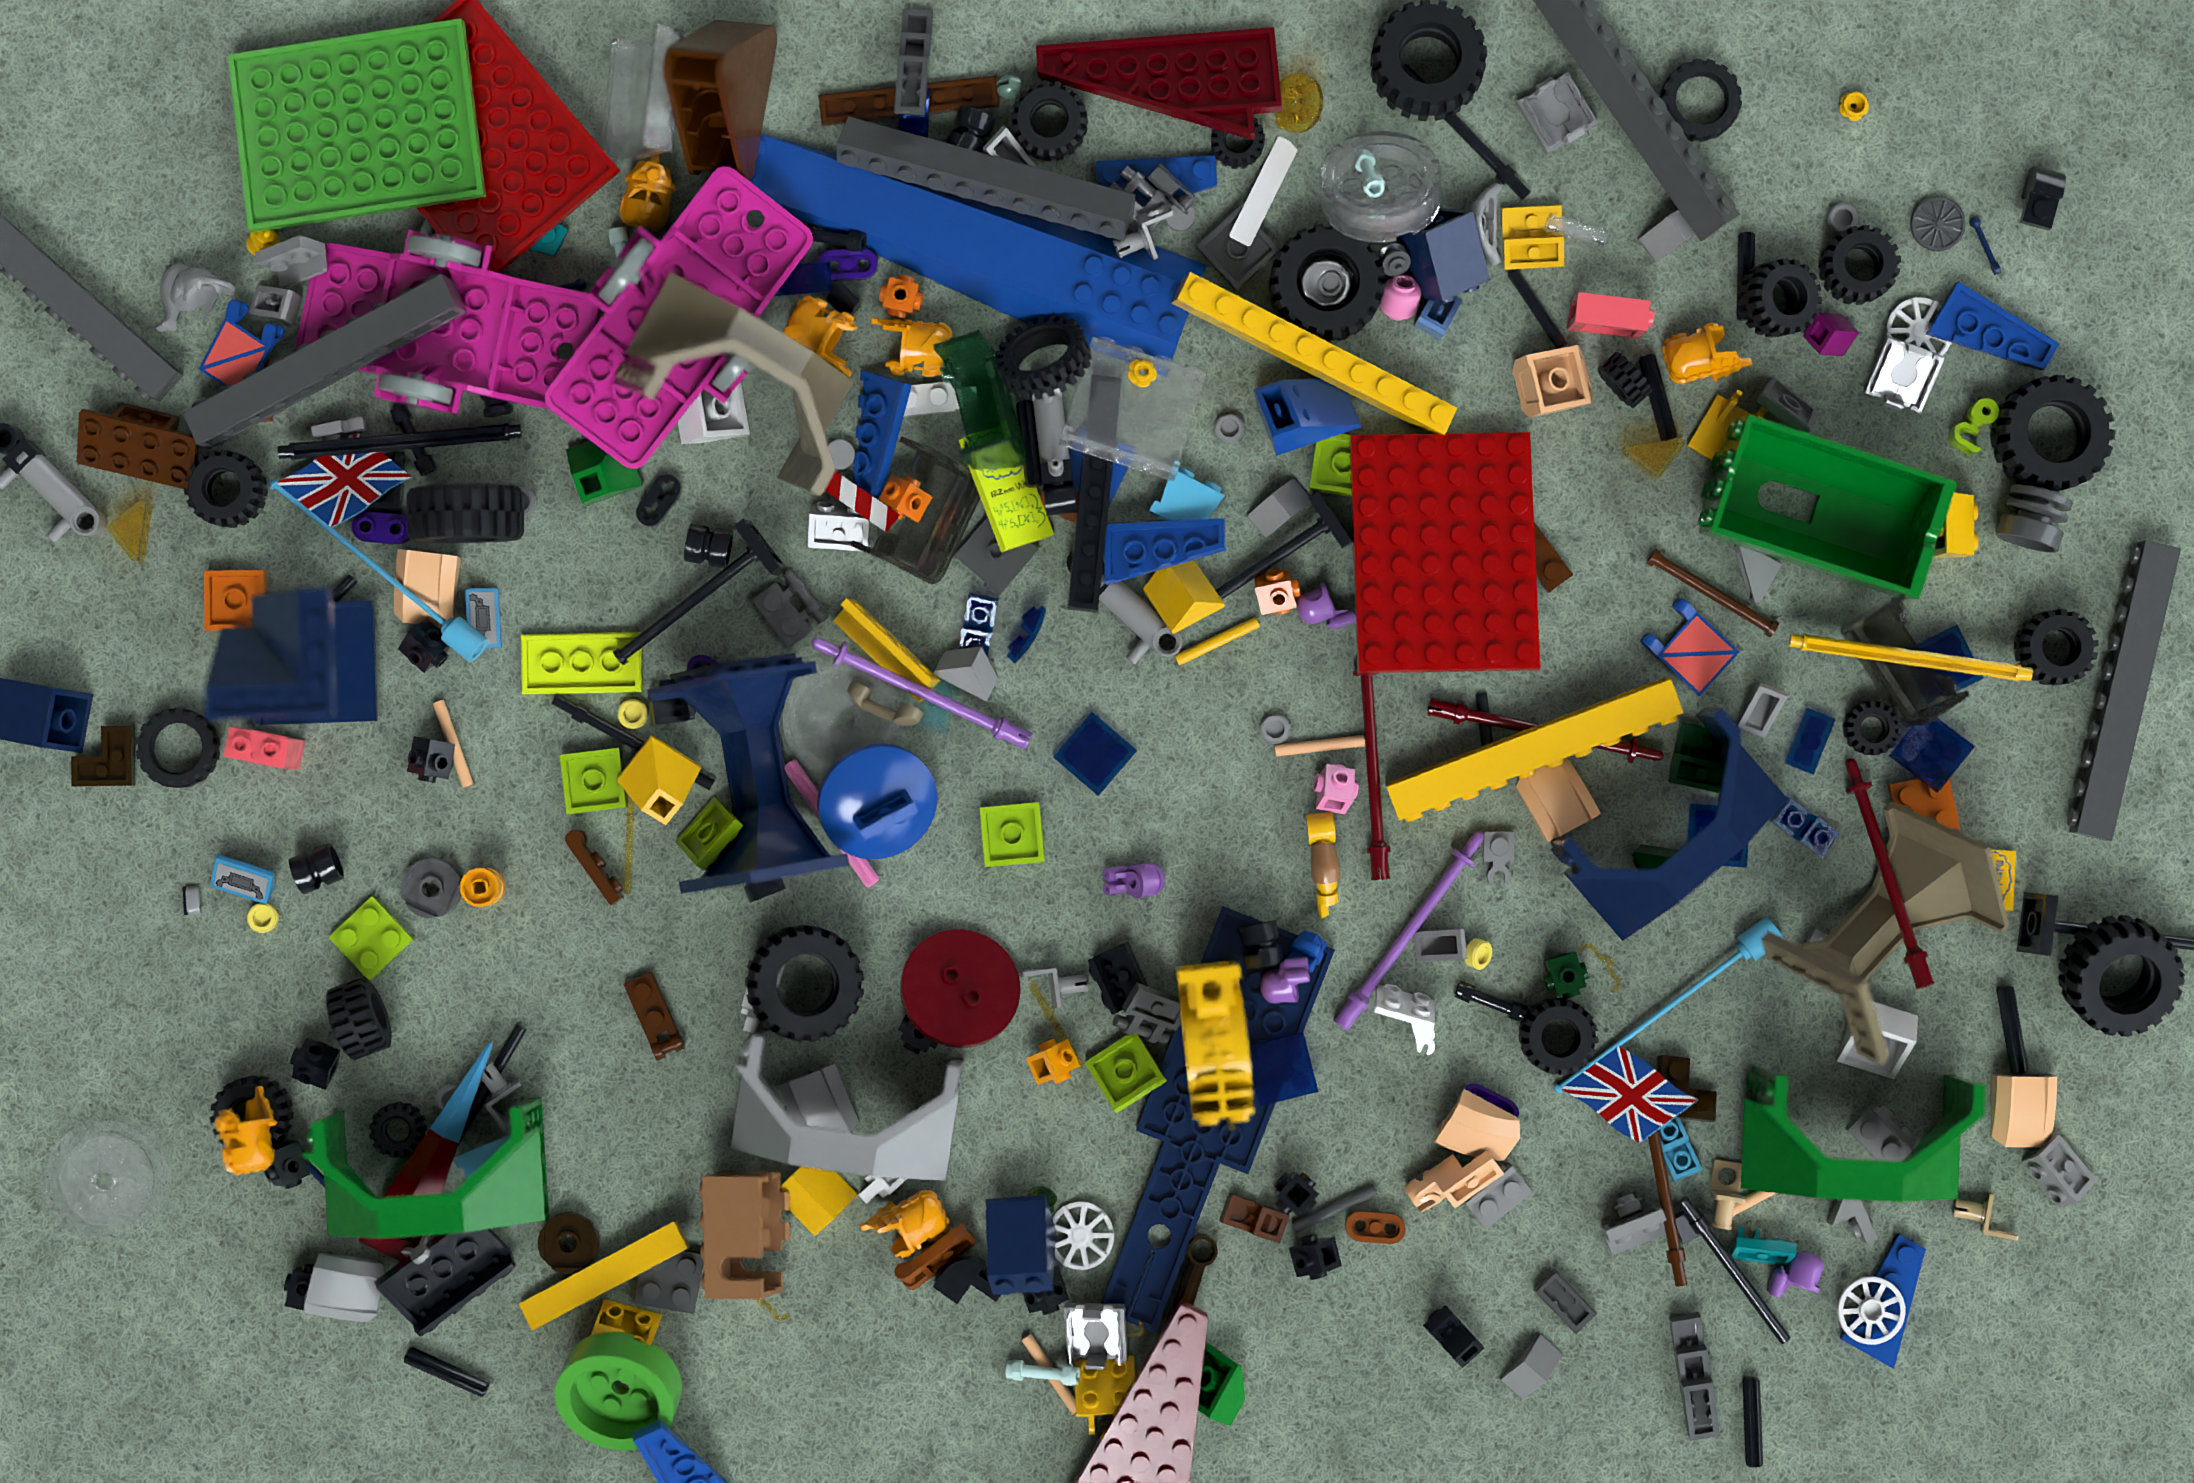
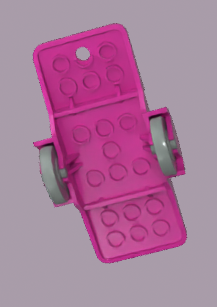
M726 166L717 168L661 241L657 240L640 226L586 298L603 310L605 314L547 388L544 397L546 406L623 466L629 469L642 467L704 389L724 404L732 391L754 366L730 351L678 362L669 370L653 400L645 395L614 384L617 379L615 376L616 369L623 360L627 361L629 355L625 352L670 272L759 319V316L811 247L813 236L810 229L735 169ZM752 210L761 212L764 217L763 224L757 228L751 227L746 220L748 212Z
M408 230L403 254L325 243L327 272L309 279L296 348L300 345L311 344L319 340L320 335L326 331L337 330L345 326L346 321L350 318L363 316L371 312L372 307L376 304L389 302L397 298L399 292L408 288H416L423 284L425 278L434 274H443L454 281L467 312L359 369L358 371L378 375L374 397L419 408L458 414L462 392L550 410L544 400L545 392L570 360V358L562 360L558 355V349L562 344L570 343L575 353L597 325L600 308L586 298L587 293L489 271L488 267L493 246H481L456 237L440 234L429 236Z

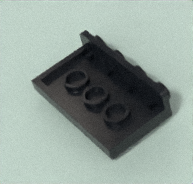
M492 1229L466 1233L438 1234L427 1242L426 1246L429 1248L430 1254L425 1261L415 1264L409 1255L374 1282L376 1288L413 1325L415 1333L418 1336H423L427 1332L436 1329L439 1323L451 1314L459 1312L474 1297L482 1295L497 1280L509 1275L516 1263L510 1248Z

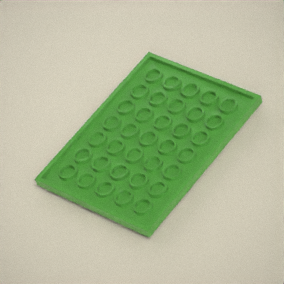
M462 18L227 55L248 231L274 230L486 197L465 21Z

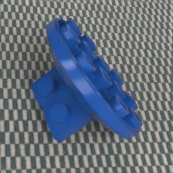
M892 744L865 745L842 756L825 775L818 792V816L828 838L842 851L863 859L888 858L909 849L926 833L936 812L937 789L933 776L927 766L911 751Z

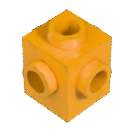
M1055 1038L1038 1045L1040 1051L1025 1058L1037 1086L1054 1080L1055 1084L1072 1077L1070 1071L1080 1067L1068 1039L1056 1043Z

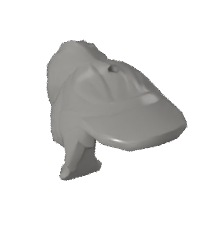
M182 263L172 265L164 272L161 279L160 294L165 306V316L157 324L156 330L159 332L175 331L179 311L190 312L205 304L207 307L204 313L208 316L218 298L222 294L233 295L235 287L231 283L219 279L207 269L189 267Z

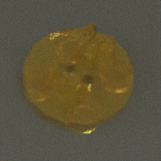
M1292 73L1280 82L1282 112L1275 113L1276 124L1278 128L1291 133H1304L1313 128L1318 121H1321L1320 115L1323 110L1321 86L1314 77L1306 73Z

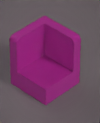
M1819 312L1803 337L1820 355L1844 356L1859 332L1843 315Z

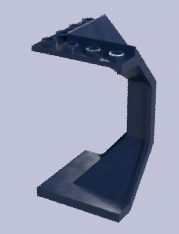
M331 588L295 589L251 596L252 627L221 628L205 685L206 720L255 718V725L378 721L374 601L332 602Z
M792 653L721 662L670 674L671 679L658 681L659 687L647 690L649 702L672 698L684 699L719 733L732 802V814L743 824L737 837L724 847L719 853L717 860L706 868L701 877L679 882L681 894L849 866L848 855H830L796 809L790 798L787 774L784 769L785 762L779 732V721L793 680L797 677L817 673L815 661L803 662L802 657L796 658V654Z
M1703 708L1695 715L1721 744L1717 816L1660 867L1652 870L1599 868L1591 862L1571 837L1566 841L1558 838L1550 841L1554 845L1551 849L1552 853L1561 863L1570 866L1563 873L1622 941L1681 902L1743 849L1788 800L1740 744L1742 731L1722 708Z

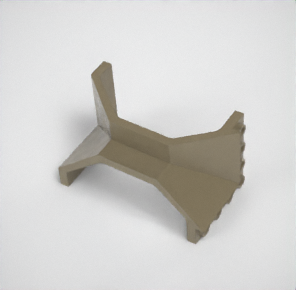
M670 272L625 352L629 355L627 361L623 360L617 367L615 372L617 379L614 384L645 395L653 400L674 364L725 351L735 353L792 387L800 438L777 478L821 497L836 470L824 435L854 381L813 351L753 315Z
M1890 802L1883 809L1890 833L1886 851L1913 931L1964 919L1974 920L2000 933H2003L2009 927L1990 846L1982 840H1975L1964 835L1955 828L1950 829L1939 824L1931 817L1926 818L1917 814L1907 806L1902 807ZM1878 868L1875 880L1868 893L1823 940L1796 945L1768 931L1761 938L1767 959L1840 995L1857 1053L1882 1066L1889 1058V1054L1867 980L1904 940L1880 869Z

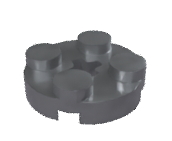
M438 858L420 860L411 865L403 875L400 888L406 902L405 904L411 912L420 917L435 918L445 916L454 910L461 899L460 882L462 877L455 867L445 860ZM433 880L437 881V887L440 888L439 892L428 896V890L424 888L425 883H431Z

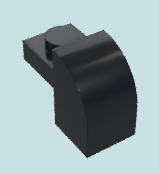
M2033 166L2029 169L2021 197L2026 200L2019 223L2047 231L2052 229L2059 200L2064 195L2065 174L2038 166Z
M963 1256L952 1261L944 1268L933 1285V1288L956 1304L959 1303L971 1285L995 1302L1002 1295L992 1294L987 1273L985 1275L981 1273L986 1261L975 1256Z
M1446 1305L1432 1312L1428 1317V1321L1423 1325L1462 1368L1485 1348Z

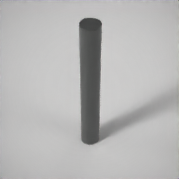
M1372 1184L1293 1221V1227L1296 1233L1371 1199L1377 1196L1378 1193Z

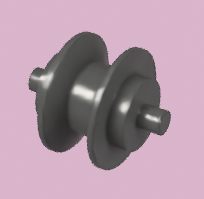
M1400 243L1387 244L1378 253L1381 258L1378 262L1384 267V273L1388 276L1403 274L1411 264V258L1406 248Z

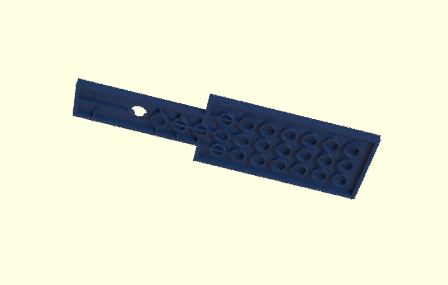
M1224 906L1221 908L1200 964L1235 960L1240 965L1241 978H1239L1246 1022L1255 1113L1249 1115L1248 1121L1231 1122L1230 1117L1218 1118V1124L1200 1125L1199 1120H1193L1190 1110L1182 1026L1180 1024L1177 1031L1174 1030L1159 1068L1167 1082L1150 1092L1136 1131L1161 1140L1163 1144L1101 1301V1304H1125L1126 1322L1152 1332L1156 1331L1219 1165L1223 1164L1249 1174L1335 949L1326 946L1320 964L1315 965L1312 973L1309 972L1310 982L1297 984L1299 992L1298 1002L1270 1003L1262 996L1260 981L1263 974L1267 971L1280 969V963L1255 969H1246L1243 952L1247 948L1241 944L1238 927L1263 921ZM1278 928L1279 937L1275 941L1281 945L1285 960L1291 953L1289 948L1293 940L1297 939L1299 935ZM1157 1224L1166 1226L1171 1232L1170 1242L1161 1248L1152 1246L1147 1238L1149 1229Z

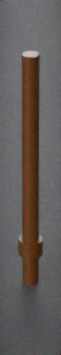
M1657 1130L1648 1137L1660 1206L1666 1217L1664 1227L1669 1249L1666 1250L1667 1260L1672 1265L1675 1286L1679 1287L1687 1285L1683 1261H1686L1684 1248L1680 1247L1659 1130Z

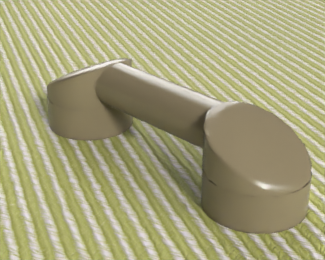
M851 681L847 688V693L861 710L891 721L896 725H916L923 716L921 710L905 702H902L898 711H895L869 700L872 691L858 682Z

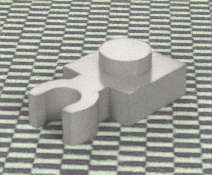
M356 417L346 421L339 420L311 426L313 438L322 441L341 439L342 436H347L351 433L368 431L366 418Z
M1483 832V862H1492V867L1487 872L1488 883H1493V875L1496 871H1501L1504 874V883H1509L1510 872L1505 867V862H1514V832Z

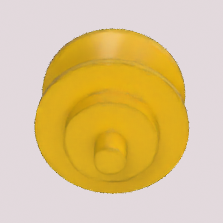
M275 230L250 232L246 239V247L254 256L255 252L280 243L279 236Z

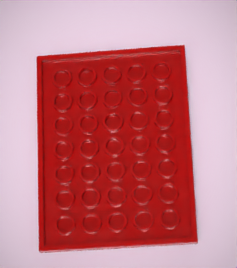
M456 0L430 23L459 18L465 21L486 197L418 207L417 209L440 235L456 237L481 246H493L488 270L501 273L621 171L479 1Z
M1530 432L1446 433L1443 436L1440 434L1350 435L1357 673L1539 670L1541 665Z

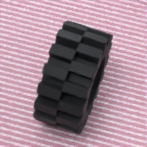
M1253 117L1255 139H1249L1248 147L1240 152L1233 151L1227 146L1226 137L1229 133L1213 129L1211 149L1217 161L1220 160L1225 167L1228 165L1232 167L1231 169H1237V167L1244 169L1250 164L1253 165L1260 158L1264 148L1265 134H1263L1262 125L1257 123L1258 120Z
M1615 352L1597 368L1598 373L1601 375L1600 377L1606 382L1605 384L1612 389V392L1622 402L1624 401L1631 408H1635L1652 392L1650 384L1640 374V370L1636 369L1631 361L1629 362L1619 352Z
M1868 701L1851 708L1852 711L1845 716L1847 718L1846 722H1843V727L1845 728L1843 735L1848 740L1847 744L1853 747L1854 751L1863 753V755H1879L1888 752V749L1896 745L1895 741L1901 735L1898 734L1901 724H1898L1897 719L1900 718L1898 714L1893 713L1894 709L1891 706H1886V703ZM1870 716L1879 719L1883 726L1882 734L1875 740L1865 738L1861 732L1863 720Z
M395 1102L380 1108L372 1117L373 1122L369 1125V1129H371L369 1137L375 1142L372 1145L375 1149L379 1148L381 1154H388L392 1158H400L413 1153L425 1136V1131H427L424 1115L421 1116L420 1110L417 1107H412L410 1103ZM394 1118H401L409 1125V1135L403 1141H395L388 1135V1124Z

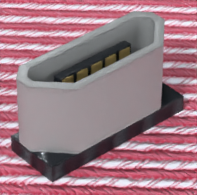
M200 886L182 887L184 915L202 914L199 905Z

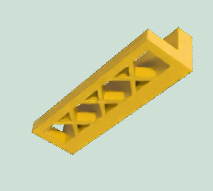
M846 598L840 604L844 609L833 622L881 667L931 690L941 681L856 599ZM909 693L918 702H922L924 700L914 694Z

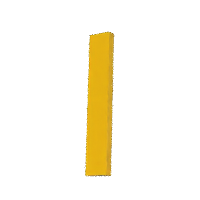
M677 1220L528 1298L519 1303V1306L533 1331L690 1248Z

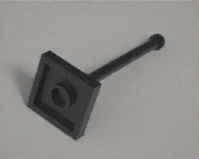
M1318 491L1309 497L1320 515L1316 519L1317 523L1217 588L1215 591L1221 600L1324 532L1325 534L1331 532L1342 549L1353 543L1321 492Z
M742 519L734 525L735 529L749 545L746 547L747 551L624 647L621 649L616 648L612 651L623 666L629 662V657L754 560L756 562L761 561L768 572L775 576H779L787 570L786 566L751 521Z
M2024 892L2017 952L2051 956L2054 932L2075 935L2078 931L2085 932L2088 929L2086 926L2088 924L2056 920L2059 896ZM2162 934L2175 948L2194 950V938Z

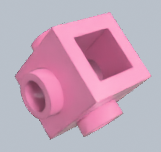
M1326 764L1322 772L1316 774L1313 783V791L1317 792L1316 809L1340 814L1347 812L1356 798L1359 783L1355 781V769L1346 768L1341 764Z

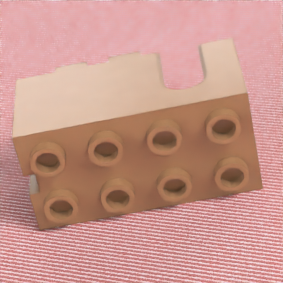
M723 1170L716 1172V1174L702 1176L699 1194L701 1199H703L700 1226L703 1229L704 1242L701 1245L700 1253L701 1258L704 1260L701 1286L705 1290V1299H763L783 1292V1272L749 1271L742 1264V1258H763V1251H782V1240H790V1222H782V1210H789V1192H781L780 1170Z

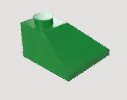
M1205 1341L1198 1411L1209 1419L1231 1426L1245 1401L1242 1366Z

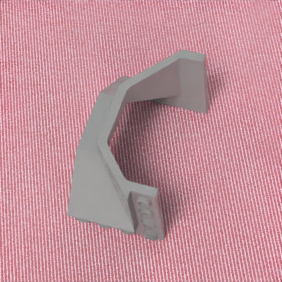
M762 1029L751 1036V1039L745 1041L743 1060L734 1065L741 1073V1081L730 1149L786 1164L864 1176L946 1181L964 1059L952 1057L947 1066L944 1090L939 1097L878 1134L865 1135L799 1125L793 1122L762 1076L769 1030Z

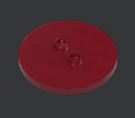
M946 930L926 938L912 951L901 974L900 996L908 1018L923 1035L936 1043L949 1047L970 1048L993 1040L1009 1025L1020 1001L1019 975L1009 954L991 938L971 930Z

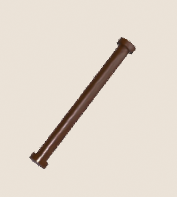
M1655 548L1646 563L1649 566L1655 565L1764 630V635L1769 638L1776 631L1779 622L1775 619L1770 621L1660 555V550Z

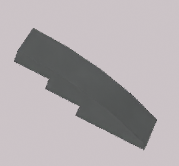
M903 9L897 68L895 114L925 116L933 11Z
M1699 1312L1669 1317L1689 1440L1693 1441L1720 1436L1714 1385L1710 1377L1708 1352L1704 1344L1701 1316Z

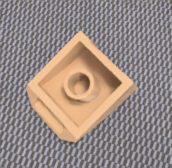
M1579 345L1529 354L1514 361L1512 375L1515 379L1521 410L1528 418L1593 403V390L1585 358Z
M397 549L395 579L446 621L450 618L454 619L461 558L446 554ZM394 586V614L403 623L419 624L427 618L436 627L442 626Z
M1563 758L1564 763L1554 768L1548 769L1545 765L1535 769L1536 774L1519 779L1516 785L1545 842L1554 840L1601 814L1581 777L1568 758Z
M1991 1074V1138L2004 1147L2042 1148L2051 1138L2053 1132L2057 1098V1076Z
M1463 1089L1454 1107L1445 1120L1443 1119L1439 1124L1433 1142L1449 1150L1472 1157H1478L1485 1151H1488L1494 1160L1504 1161L1520 1139L1519 1119Z

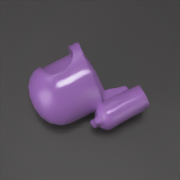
M1325 583L1319 584V588L1301 594L1297 599L1296 609L1298 615L1305 623L1312 625L1328 620L1326 623L1327 628L1339 629L1356 622L1353 610L1334 608Z
M1151 862L1134 864L1129 867L1119 865L1104 868L1102 872L1103 878L1107 881L1103 885V891L1106 895L1128 891L1133 898H1145L1157 895L1163 890L1165 885V874L1162 868Z
M1308 958L1285 959L1280 963V969L1269 970L1264 973L1260 981L1263 998L1274 1004L1298 1002L1299 992L1297 984L1310 982Z
M1807 1251L1798 1252L1790 1262L1787 1272H1785L1784 1266L1774 1269L1767 1291L1769 1294L1780 1298L1782 1293H1785L1792 1284L1819 1293L1821 1287L1818 1286V1282L1825 1268L1824 1262L1814 1253Z

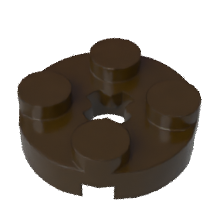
M575 1212L560 1213L550 1219L542 1228L538 1237V1251L543 1261L545 1260L556 1272L564 1274L579 1272L591 1264L598 1253L600 1244L599 1234L592 1220ZM567 1235H572V1239L577 1241V1245L572 1247V1251H567L566 1246L561 1245V1240L566 1239Z

